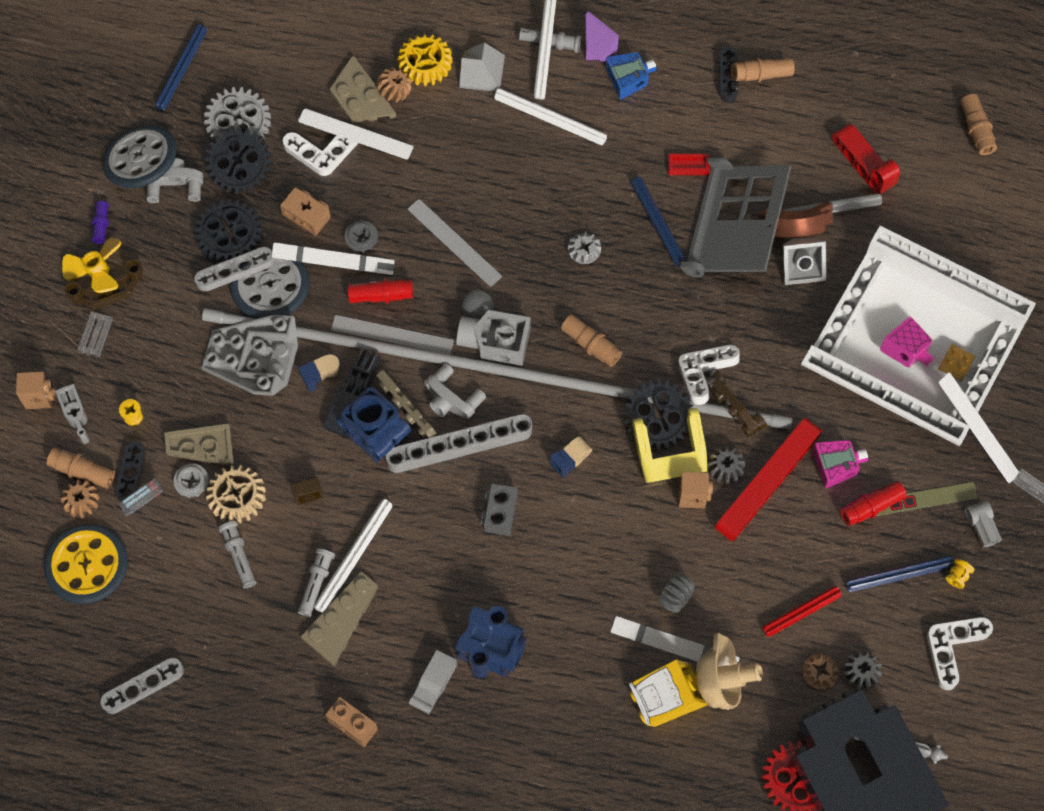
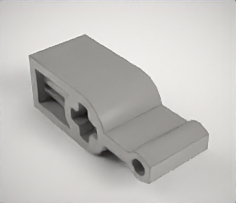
M71 384L56 390L55 392L70 426L78 428L77 434L83 444L89 443L90 438L83 428L87 422V414L75 385Z
M436 650L414 695L409 701V705L430 714L438 697L444 691L456 669L457 660Z

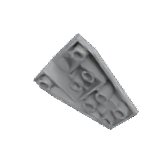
M272 315L212 330L201 369L252 394L275 395L288 385L296 356L298 342L295 318L293 316Z

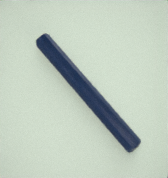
M198 24L195 27L155 102L158 109L165 110L207 33L205 26Z
M641 177L632 179L631 185L672 261L676 266L681 265V262H685V257Z
M951 555L848 579L846 587L849 592L879 586L953 567L954 561Z

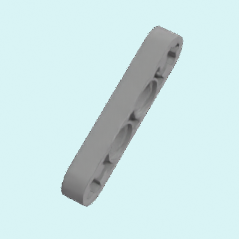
M267 247L258 248L203 269L195 275L196 286L201 291H210L267 269L274 264L272 251ZM265 255L267 260L263 261L261 256ZM246 261L250 263V266L247 269L239 268V265L242 262ZM221 270H230V274L228 276H219ZM206 278L208 282L203 283L202 279Z
M176 658L163 661L106 692L101 698L102 708L109 714L120 712L181 678L184 673L183 665ZM172 664L177 667L175 674L168 672L170 670L169 666ZM160 670H162L163 673H166L164 675L167 679L163 680V677L159 672ZM150 675H157L159 678L155 686H149L146 683ZM130 686L138 687V693L135 697H128L126 695V690ZM120 692L122 693V696H123V697L125 698V700H126L125 702H123V701L121 700V698H120V696L118 695V693H120ZM109 698L117 700L115 701V707L106 706L109 704Z

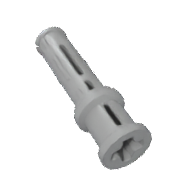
M522 27L519 40L540 44L541 31ZM565 32L552 33L551 45L556 46L558 50L568 49L578 53L581 45V35L576 37L565 35Z
M237 521L227 522L218 528L225 539L226 544L224 546L231 552L243 588L252 587L257 582L254 579L243 549L244 540L240 538L238 533Z
M316 549L315 553L317 555L314 564L309 569L311 576L297 611L298 614L306 617H311L323 579L329 574L328 568L331 559L335 557L334 553L324 549Z

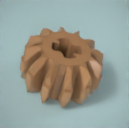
M394 67L389 70L385 69L377 79V90L381 91V97L386 96L388 101L393 99L395 103L406 99L412 87V80L407 78L408 73L403 74L401 68L397 71Z
M77 480L76 486L69 483L68 487L70 490H63L62 492L65 496L61 498L62 504L65 505L64 510L70 512L73 517L79 513V516L84 518L85 512L92 515L91 508H98V504L95 501L100 499L99 495L96 494V487H90L88 481L82 484L80 480Z

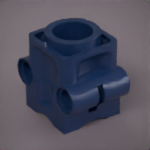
M367 388L342 411V415L336 419L338 424L345 430L347 437L376 463L411 432L409 425L399 416L398 409L374 388Z
M473 606L469 615V626L460 636L456 645L457 659L469 663L472 675L477 678L487 676L490 671L508 677L510 671H515L527 642V638L524 637V628L508 622L507 611L501 606H493L488 612ZM483 661L482 664H477L476 662Z

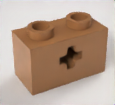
M296 187L280 205L283 216L315 236L331 218L329 207L321 200L316 201L307 191H300Z
M44 372L17 373L16 394L25 409L52 408V400H55V388L51 387L50 379L46 378Z
M682 472L679 485V507L705 509L706 502L711 500L713 481H709V473Z
M341 697L337 699L326 713L329 723L362 747L366 746L378 730L374 721Z

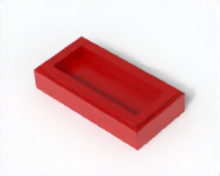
M668 153V175H710V165L707 162L710 154Z

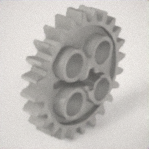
M232 87V93L224 89L225 95L222 96L217 93L218 100L211 98L213 106H206L208 112L204 113L207 119L204 121V124L207 127V134H211L210 138L212 141L216 140L215 136L222 138V131L227 135L230 134V128L233 129L234 133H237L238 127L241 130L249 129L250 136L256 132L258 134L256 140L259 138L265 140L263 133H269L267 127L271 126V121L268 120L271 118V114L268 112L269 106L264 105V98L258 100V93L252 96L251 89L244 93L243 87L240 88L239 92H236L235 88ZM230 105L237 106L235 109H228ZM254 112L256 115L248 117L247 113ZM222 122L229 123L226 127L219 126ZM233 143L231 145L232 152L236 150V147L240 149L241 144Z

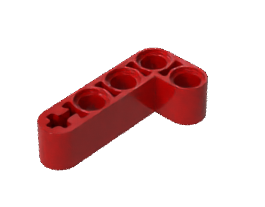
M849 123L832 133V140L836 147L875 194H882L897 184L900 176V169L897 163L892 159L884 162L853 124Z

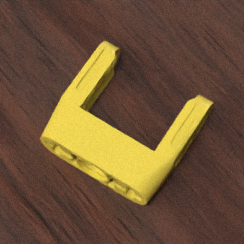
M698 408L688 409L687 424L692 452L652 459L647 427L643 424L642 418L632 420L639 462L646 483L681 477L682 472L702 473L708 471L706 446Z

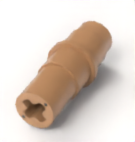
M754 58L750 61L733 63L731 66V76L733 81L761 82L766 79L793 76L795 67L792 58L773 60Z
M969 94L963 97L960 103L966 116L969 136L973 138L980 155L993 153L997 149L992 131L993 125L988 121L978 95Z
M573 314L568 316L563 322L561 330L587 350L588 355L595 356L610 367L618 362L622 351L606 339L605 334L598 333Z
M54 447L47 458L48 466L67 474L69 478L73 479L75 477L109 489L115 477L114 470L98 465L94 461L84 458L79 453L73 454Z

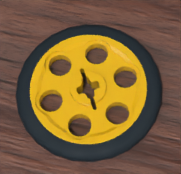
M97 524L73 526L56 537L47 550L44 559L46 581L50 589L58 597L68 602L90 604L100 601L111 595L125 577L128 564L126 547L112 530ZM93 539H100L101 546L97 549H91L90 542ZM72 542L79 543V549L75 552L68 551V545ZM107 555L114 557L113 563L109 566L102 564V559ZM85 556L91 562L87 565L86 570L80 565L84 563ZM61 562H68L69 569L67 571H58V565ZM97 575L104 576V582L99 586L93 585V578ZM75 578H80L82 580L81 586L77 589L71 588V581Z

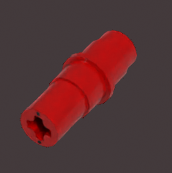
M384 278V281L348 284L349 302H385L389 304L390 301L412 299V279L388 280Z
M895 481L879 490L862 494L857 500L840 509L842 520L847 526H852L868 518H875L878 513L886 510L889 506L907 497L906 491L899 481Z

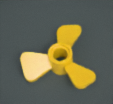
M109 238L104 243L100 253L92 251L84 255L83 258L66 254L62 260L64 278L67 281H73L88 273L92 278L91 286L95 292L103 293L117 289L118 283L108 275L109 266L105 260L121 246V241L117 238Z

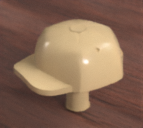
M714 633L713 649L706 652L699 659L696 667L698 690L707 705L712 708L729 710L737 707L741 701V687L745 686L747 682L761 681L763 677L762 668L758 663L748 666L737 664L735 647L732 641L720 633Z

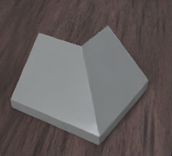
M485 42L466 50L461 60L460 88L496 92L501 87L505 55Z
M812 237L793 238L783 244L784 285L826 281L825 240Z

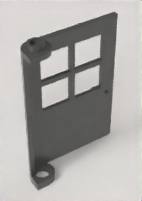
M724 157L708 158L707 162L711 166L710 175L687 262H681L680 268L684 273L692 277H702L704 272H766L791 166L733 167L728 159ZM749 178L743 197H723L728 179ZM754 178H775L771 196H750ZM769 201L765 220H744L748 202ZM722 202H743L738 220H718Z

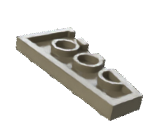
M384 370L380 371L376 375L380 379L378 385L385 393L390 391L394 396L391 400L398 409L403 407L407 413L404 416L411 424L416 422L420 427L417 430L424 439L438 436Z
M361 571L301 636V639L335 668L353 631L356 630L359 620L373 599L378 585Z

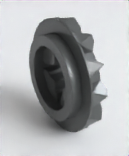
M367 221L354 222L345 231L347 246L352 248L354 252L361 251L364 253L368 249L372 250L373 246L377 244V229ZM364 231H365V238H366V239H362V240L358 243V237H357V235H358V236H361L362 233H364Z

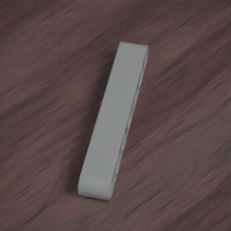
M522 414L397 446L386 454L387 467L391 472L400 473L523 441L532 434V420L529 416ZM524 424L528 428L526 430H519L517 427ZM499 430H505L507 432L503 436L496 434V432ZM479 435L486 437L483 441H477L475 438ZM457 441H463L465 443L461 447L454 445V443ZM437 446L444 448L441 452L433 450ZM414 452L423 453L419 458L412 456ZM394 457H399L402 459L398 463L391 462V460Z

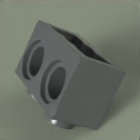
M491 484L490 491L486 490L484 503L488 504L487 511H482L481 516L484 532L511 536L518 488ZM498 496H504L506 500L502 503H499L495 500V498ZM498 516L503 520L500 523H493L491 519Z

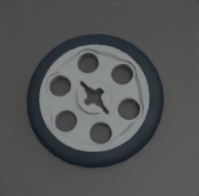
M140 126L128 130L117 137L106 150L103 158L104 174L110 182L123 188H139L149 185L161 178L171 168L177 154L176 141L167 130L157 126ZM146 138L145 142L138 144L140 139ZM162 144L160 148L153 149L155 145ZM123 149H128L126 153L120 154ZM154 160H160L157 164L151 165ZM126 164L125 168L117 170L120 165ZM142 170L140 174L133 175L135 171Z
M265 255L261 256L263 261L267 260ZM274 258V264L268 270L259 271L231 282V296L236 306L250 317L260 319L272 315L287 316L298 309L306 299L310 285L309 273L302 262ZM246 261L242 262L239 265V268L247 269L250 266V263ZM284 266L290 268L287 274L279 273L280 268ZM247 278L255 279L252 285H245L244 281ZM272 282L273 287L269 288L267 283ZM288 284L296 285L295 290L291 292L286 291L285 287ZM253 295L261 296L259 302H250V298ZM274 298L282 300L278 306H272L270 302Z

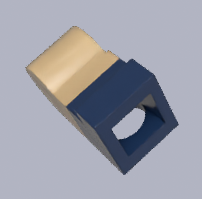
M330 354L298 367L309 392L317 389L316 383L326 378L337 377L341 370L338 358Z
M579 436L562 450L550 456V465L563 478L582 463L592 452V448Z

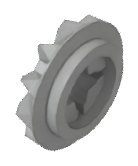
M586 232L576 234L575 237L570 239L568 253L577 263H592L600 256V240L594 234L590 235ZM581 242L585 246L590 245L588 246V253L584 249L580 250Z
M197 464L182 466L174 476L175 489L180 495L188 498L199 497L202 492H206V487L209 484L206 470ZM193 474L195 481L198 482L193 483L190 488L188 482L185 481L190 480Z

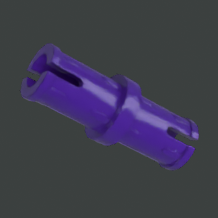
M98 201L95 204V217L92 219V225L94 226L92 242L103 244L105 243L106 227L109 225V220L107 219L109 204L105 201Z

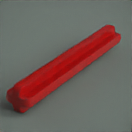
M838 586L831 587L763 625V633L766 637H771L840 598L842 595L841 590Z

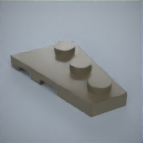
M230 424L164 432L167 456L234 466Z

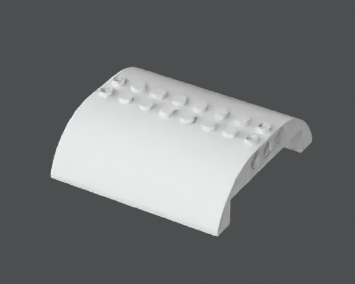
M879 226L870 242L867 254L814 346L810 347L801 365L960 446L970 426L967 425L939 384V381L947 375L938 370L951 344L976 356L963 381L961 382L957 379L955 381L978 412L1036 303ZM910 316L932 338L933 342L928 352L935 357V360L929 367H925L919 361L911 367H905L879 350L884 338Z

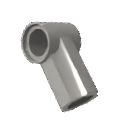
M988 501L965 508L966 519L970 526H974L983 547L993 546L1002 540L993 521V510Z

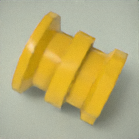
M127 399L120 404L119 413L128 425L133 426L142 421L141 407L136 400Z
M955 559V566L951 567L950 575H947L945 579L950 585L963 589L965 586L964 581H968L969 573L972 574L974 568L963 560Z

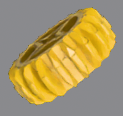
M425 33L422 38H419L416 34L415 40L409 38L408 44L403 43V49L399 51V69L401 68L403 74L408 73L407 77L412 80L411 82L415 81L417 86L423 83L426 87L429 82L434 86L435 80L441 82L442 77H447L448 71L451 70V50L446 42L442 43L441 38L435 40L433 34L430 38H427ZM436 54L441 58L440 62L436 61ZM410 58L414 59V67L409 62Z

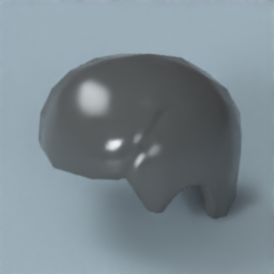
M482 290L468 292L460 304L463 316L481 319L488 310L493 311L494 308L493 299Z

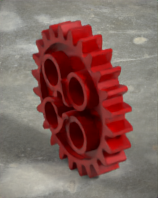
M798 740L796 747L793 746L791 741L788 742V749L780 745V753L773 750L771 754L774 759L768 757L766 760L770 766L763 767V771L768 773L762 776L763 781H768L763 786V789L771 791L767 798L774 797L773 806L780 803V811H784L786 808L789 811H812V808L818 811L803 781H799L789 793H785V790L795 781L796 777H799L791 758L797 755L795 750L802 747L800 740ZM780 773L786 774L789 777V782L781 783L777 775ZM802 790L806 795V799L798 800L794 795V791Z

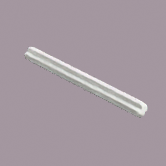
M545 0L534 88V98L540 100L545 98L556 0Z
M498 88L495 93L496 100L597 144L603 145L607 139V135L601 131L501 88Z
M382 499L315 603L314 607L317 611L323 613L330 606L391 510L392 503L388 500Z

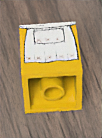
M675 660L629 684L632 689L630 691L631 697L635 703H638L641 710L639 715L647 726L656 727L707 705L698 690L694 669L691 663Z

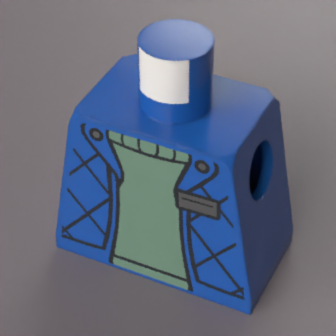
M637 52L606 58L605 68L619 100L648 85V73L657 70L653 59L643 62Z

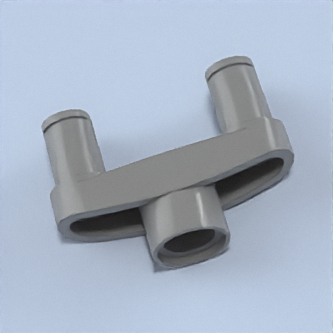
M175 158L171 168L161 178L147 185V201L150 203L159 202L161 185H189L188 199L193 202L200 201L203 173L196 169L184 168V161Z
M445 363L434 375H430L424 381L427 390L434 397L429 405L441 417H444L450 411L463 419H469L475 413V409L486 399V395L480 389H476L466 401L461 400L443 385L454 373L452 367Z

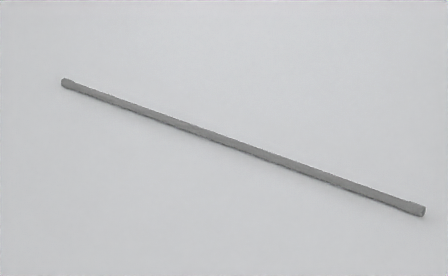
M207 308L203 310L202 314L203 321L218 324L236 325L256 320L255 318L228 314L223 311ZM296 326V333L299 338L358 349L363 348L369 351L438 364L446 363L449 366L628 399V395L635 397V393L631 388ZM659 394L657 402L660 405H666L668 397ZM648 397V401L654 404L652 398ZM690 399L686 401V404H693ZM705 403L702 405L693 404V407H691L698 408V411L701 413L733 418L727 412L726 406ZM747 410L750 415L755 413L754 411ZM759 413L765 419L767 425L780 429H791L792 417Z

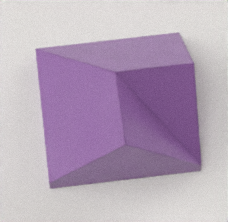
M588 11L585 21L586 60H600L603 62L606 61L607 57L617 56L619 35Z

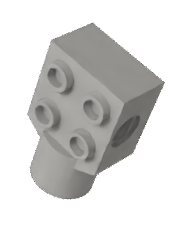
M488 310L481 319L462 316L456 344L457 346L478 349L481 359L523 366L531 329V317Z

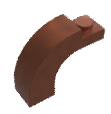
M825 201L805 211H786L781 209L775 237L805 238L825 232V226L833 222V203ZM768 209L759 212V220H765Z

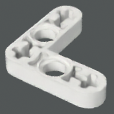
M288 133L283 138L284 149L321 176L331 174L358 144L355 141L336 136L321 151L297 133ZM289 141H291V142L296 141V145L291 144V145L289 146ZM335 147L343 149L342 153L338 155L333 154L331 151ZM307 150L314 152V155L310 158L303 157V153ZM321 163H322V164H326V163H327V164H328V167L323 166V167L321 168L320 164H321Z
M726 345L686 353L680 356L679 370L690 397L689 399L693 404L702 405L709 399V389L703 372L730 367L739 363L740 352L736 346ZM709 357L715 359L712 362L704 361L705 358ZM687 363H689L692 366L691 369H688ZM693 376L699 378L697 381L688 380V378ZM696 389H699L700 395L696 393Z
M974 618L936 624L929 629L927 641L936 680L942 689L951 690L959 682L952 645L987 639L993 630V625L988 619ZM979 624L987 628L984 634H982L981 630L973 631L971 636V629L978 628ZM962 627L966 632L965 637H957L954 634V628ZM935 631H938L939 634H943V636L940 639L941 646L938 648H935L939 644L937 637L932 636L934 635ZM937 653H947L949 661L946 663L940 662L937 659ZM951 666V668L947 670L948 676L953 677V680L950 684H948L947 681H943V678L946 676L945 669L940 670V668H947Z

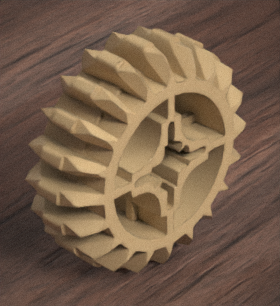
M231 465L228 472L225 468H222L223 474L215 473L217 480H210L209 483L212 487L206 489L207 493L210 494L206 497L207 502H210L208 505L210 510H214L213 514L216 517L220 515L222 521H225L227 518L229 522L237 519L238 523L241 524L243 517L250 521L249 515L252 513L257 516L256 508L262 509L263 505L261 502L266 500L265 495H263L266 492L265 487L262 486L264 484L263 480L258 479V473H252L249 467L244 471L241 465L238 467V470H235L234 466ZM240 480L245 482L242 484H237L234 481ZM227 484V490L219 497L222 488ZM232 488L239 494L240 501L233 494ZM253 492L252 498L245 505L244 501L246 497H248L250 493ZM224 505H236L238 508H228Z

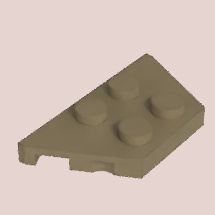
M354 56L351 57L331 86L330 94L351 123L362 122L363 120L373 121L377 120V117L390 116V119L395 118L396 112L385 97H381V92L377 90L376 85Z

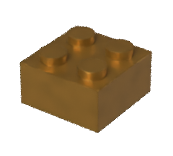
M951 344L938 370L946 374L950 373L952 377L962 382L976 356Z

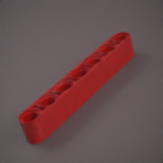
M804 418L721 517L714 529L733 542L814 445L823 430L807 418Z

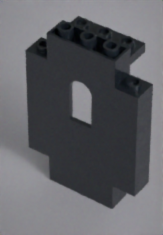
M854 689L842 694L843 699L837 703L832 699L821 705L823 710L816 713L813 709L803 714L804 720L797 723L801 731L796 733V736L800 741L806 740L808 745L795 750L797 755L792 757L791 760L818 811H940L949 806L896 705L888 707L887 704H884L873 710L863 690L855 693ZM850 738H858L864 742L881 774L880 777L865 785H862L845 752V744Z

